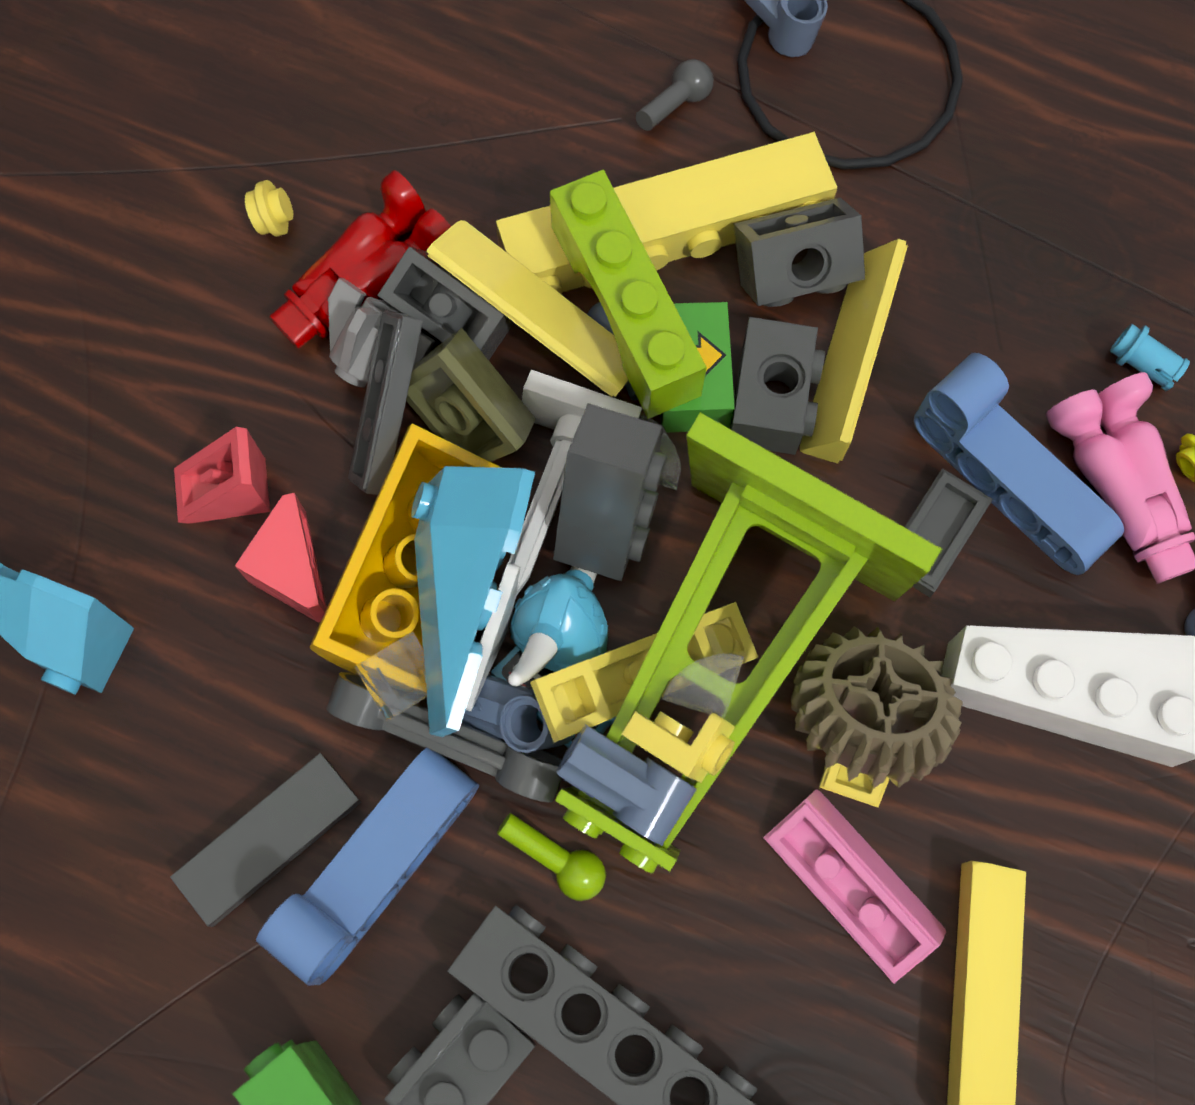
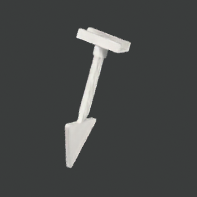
M534 370L530 371L523 388L522 402L536 418L534 423L554 429L550 440L553 449L523 523L515 554H511L498 589L502 591V596L496 613L492 612L480 642L483 646V655L466 706L467 711L471 712L510 628L516 596L530 578L562 494L567 453L587 404H593L638 419L642 407Z

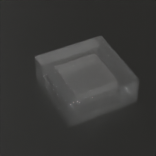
M414 632L401 637L354 666L386 720L398 716L427 697L424 649Z

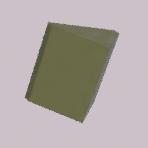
M463 328L456 331L413 366L406 401L435 435L489 462L517 451L526 442L536 418Z

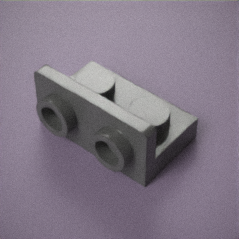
M474 993L467 1002L458 994L433 1022L432 1026L440 1034L422 1054L413 1046L387 1076L395 1087L386 1096L384 1101L389 1105H487L534 1049L536 1044L509 1019Z

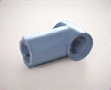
M744 0L770 27L768 37L773 48L780 54L789 57L802 56L812 48L828 9L827 0Z
M491 675L487 676L472 711L465 710L461 722L504 739L509 747L523 753L568 744L576 735L574 734L554 743L533 689L522 685L512 686L509 681ZM538 711L541 713L543 718L542 733L538 729L536 722V715Z
M586 724L572 741L556 770L557 775L564 778L565 781L588 796L594 797L614 810L613 815L624 824L661 846L697 788L647 757L643 761Z

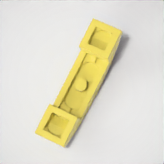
M736 602L705 613L687 648L692 660L717 675L758 658ZM658 633L530 682L554 743L579 733L585 724L589 727H594L617 716ZM675 677L668 683L662 697L694 683L683 677Z

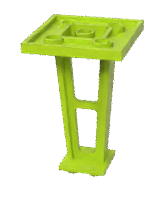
M699 413L686 435L692 486L722 504L606 737L633 753L637 744L621 735L633 714L637 712L650 719L671 679L683 677L723 702L725 711L721 718L735 726L729 739L734 741V747L726 761L727 763L852 581L856 579L895 602L930 571L942 548L715 420ZM758 526L819 561L820 570L749 677L742 683L734 684L692 660L687 648L745 533L749 528ZM722 769L714 776L707 773L702 783L684 774L681 776L683 780L697 788L662 846L624 824L613 815L614 810L596 798L588 796L575 786L561 789L555 801L568 808L563 819L578 830L593 838H597L599 834L602 835L605 831L623 842L624 845L619 853L636 866L653 874L656 867L660 865L670 872L680 853L679 849L671 845L672 841Z

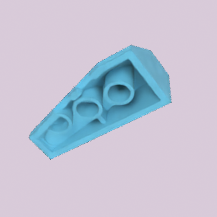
M444 466L429 483L422 482L415 495L411 517L419 519L414 542L429 732L431 735L444 737L460 729L483 655L482 643L474 641L477 630L483 631L492 612L496 613L502 591L497 589V584L493 582V578L506 552L515 554L535 472L524 468Z

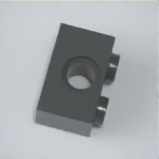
M841 197L734 223L741 287L758 306H783L790 303L797 296L813 292L834 293L844 289L846 284L865 279L861 214ZM808 248L803 260L792 265L794 257L801 250Z
M409 246L378 296L401 313L423 320L422 328L441 342H444L460 328H463L489 360L514 322L428 257V252Z
M749 317L743 341L734 399L735 409L730 430L768 451L793 455L797 452L802 436L812 437L816 423L818 403L808 401L810 383H820L825 358V350L815 349L818 327ZM769 381L783 382L790 388L791 392L786 394L774 393L767 388L765 383Z

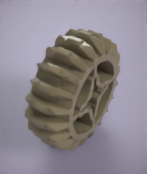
M854 626L844 637L833 632L824 641L823 645L816 644L814 649L808 653L804 665L799 667L794 679L796 685L791 696V710L797 713L795 730L809 734L806 740L807 751L823 750L827 753L825 756V769L839 763L847 768L848 781L863 773L867 774L873 788L883 783L886 777L900 788L909 781L911 776L921 781L924 776L930 774L933 767L937 768L939 763L945 761L952 749L951 746L960 733L959 727L962 722L959 720L963 701L954 696L956 692L951 687L953 679L941 677L943 661H928L924 658L925 644L912 649L904 644L902 633L891 640L884 638L879 627H876L866 637Z

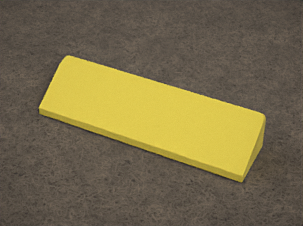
M460 220L429 246L426 251L429 253L428 257L608 395L616 397L627 383L628 378L623 370L614 335L467 221Z
M897 239L864 253L865 279L849 283L823 366L820 383L817 386L813 402L818 403L814 432L812 437L802 436L799 446L800 451L804 454L838 464L839 461L843 460L851 444L908 248L904 240Z
M968 861L961 864L947 1105H1015L1026 871L978 861Z

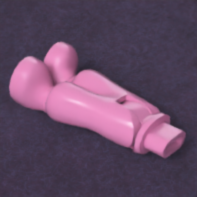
M1142 372L1110 385L1099 394L1097 390H1088L1073 395L1053 406L1045 415L1054 430L1073 441L1075 447L1073 457L1078 468L1102 497L1103 501L1120 517L1124 525L1123 536L1133 550L1137 563L1146 560L1158 584L1195 570V554L1189 544L1195 541L1194 532L1187 533L1192 527L1170 470L1164 444L1157 428L1149 422L1139 421L1136 417L1137 410L1151 396L1153 384L1148 374ZM1100 425L1106 430L1107 435L1103 434Z

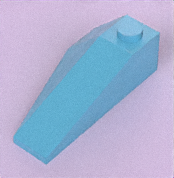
M0 563V636L25 659L45 669L41 678L42 681L74 695L77 694L81 685L102 693L134 627L94 597L23 569L18 573Z

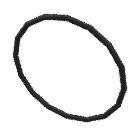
M921 0L902 1L926 16L947 47L953 81L944 113L920 140L887 156L841 159L824 154L828 166L842 170L889 166L925 149L953 118L963 82L956 41L933 8ZM757 14L748 24L737 58L742 99L763 132L779 142L790 138L771 125L751 93L747 58L757 28L764 22Z

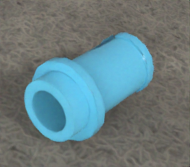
M1131 323L1115 341L1110 352L1118 357L1116 359L1118 365L1121 366L1126 362L1139 372L1147 373L1152 381L1161 386V389L1168 391L1174 385L1173 379L1177 382L1182 377L1190 361L1182 358L1148 335L1150 328L1146 325L1139 329Z

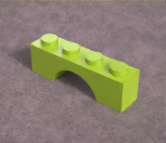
M604 169L551 190V227L574 273H582L595 291L612 328L623 370L647 418H652L701 397L707 367Z

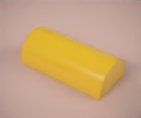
M412 423L406 431L311 642L310 648L322 658L351 673L378 681L401 692L425 696L427 694L414 542L419 519L411 517L414 498L422 482L429 483L444 466L501 467Z

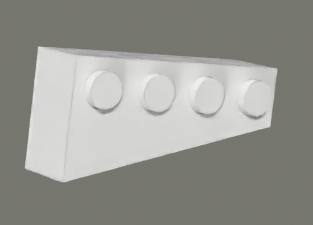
M965 626L948 642L941 677L953 679L951 687L956 692L954 696L963 701V707L1170 767L1195 759V636Z

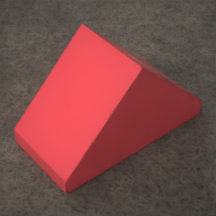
M233 428L174 468L178 523L190 524L270 512L266 460L247 428Z
M295 493L282 495L235 567L249 583L319 623L325 614L327 605L307 514Z

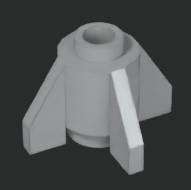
M339 278L328 298L329 357L337 365L335 372L339 377L352 385L365 387L369 379L382 312L385 310L401 312L388 303L373 297H367L363 306H360L366 293L346 279ZM422 331L414 365L430 353L436 342Z

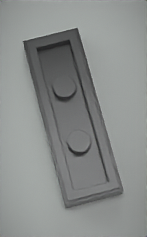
M389 310L382 312L348 475L350 482L366 494L373 495L379 494L394 460L423 320Z
M320 753L171 875L170 878L208 927H214L362 802L325 756Z

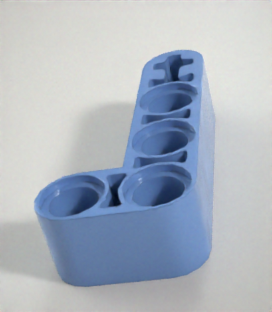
M971 353L927 393L914 415L916 429L923 439L977 490L993 499L991 503L1057 565L1071 574H1084L1123 535L1124 525L1120 517L999 405L1009 389L1008 380L1004 372L987 356L980 353Z
M425 748L407 767L304 895L293 894L270 916L260 930L256 942L306 985L323 984L344 962L475 795L479 784L443 755Z

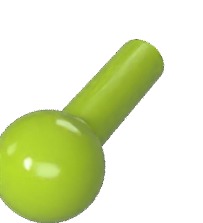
M509 813L497 831V835L556 873L557 884L564 895L573 900L584 901L595 897L602 890L606 879V872L603 862L597 855L587 850L568 852L512 813Z

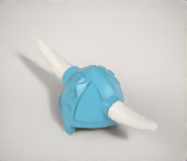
M572 566L565 575L546 576L533 586L530 585L524 591L525 595L522 599L519 598L514 606L516 609L512 617L510 632L511 639L514 640V643L523 654L509 675L508 680L512 686H518L527 682L543 668L556 672L606 653L608 625L604 611L592 592L596 573Z

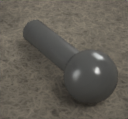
M689 59L680 63L673 72L672 84L636 113L638 125L642 129L649 131L685 101L697 102L705 99L711 93L714 84L713 73L709 66L697 59Z

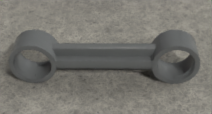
M339 673L326 710L333 716L363 728L384 730L422 747L429 748L434 752L494 776L501 786L524 797L542 802L554 801L562 777L556 773L562 761L557 756L544 750L530 753L517 752L509 747L504 740L464 723H461L459 731L444 737L431 735L429 732L428 708L397 696L398 694L395 690L378 681L353 673Z

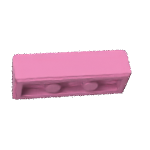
M814 790L763 837L893 983L897 982L941 945L947 933L944 926L819 790Z

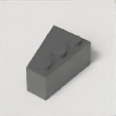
M587 404L567 453L553 560L618 581H622L629 559L637 562L641 561L651 529L649 524L659 495L656 491L667 460V455L659 453L662 433L661 425L593 404Z

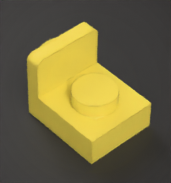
M660 711L653 722L635 712L621 735L685 776L702 783L707 773L713 776L716 775L728 760L734 747V741L729 739L735 726L717 714L711 713L696 739L690 745L688 741L694 732Z

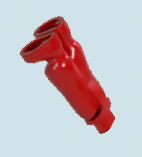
M391 171L381 181L380 189L385 206L383 212L379 215L366 212L358 216L338 240L292 286V291L288 290L284 293L287 301L269 315L275 326L297 349H300L315 335H318L321 339L329 335L328 298L339 278L346 279L366 293L360 305L363 306L367 297L380 298L378 296L379 292L409 246L427 251L429 246L451 227L446 219L432 208L427 211L425 210L424 204L414 187L398 171ZM412 231L410 237L404 242L397 241L402 235Z

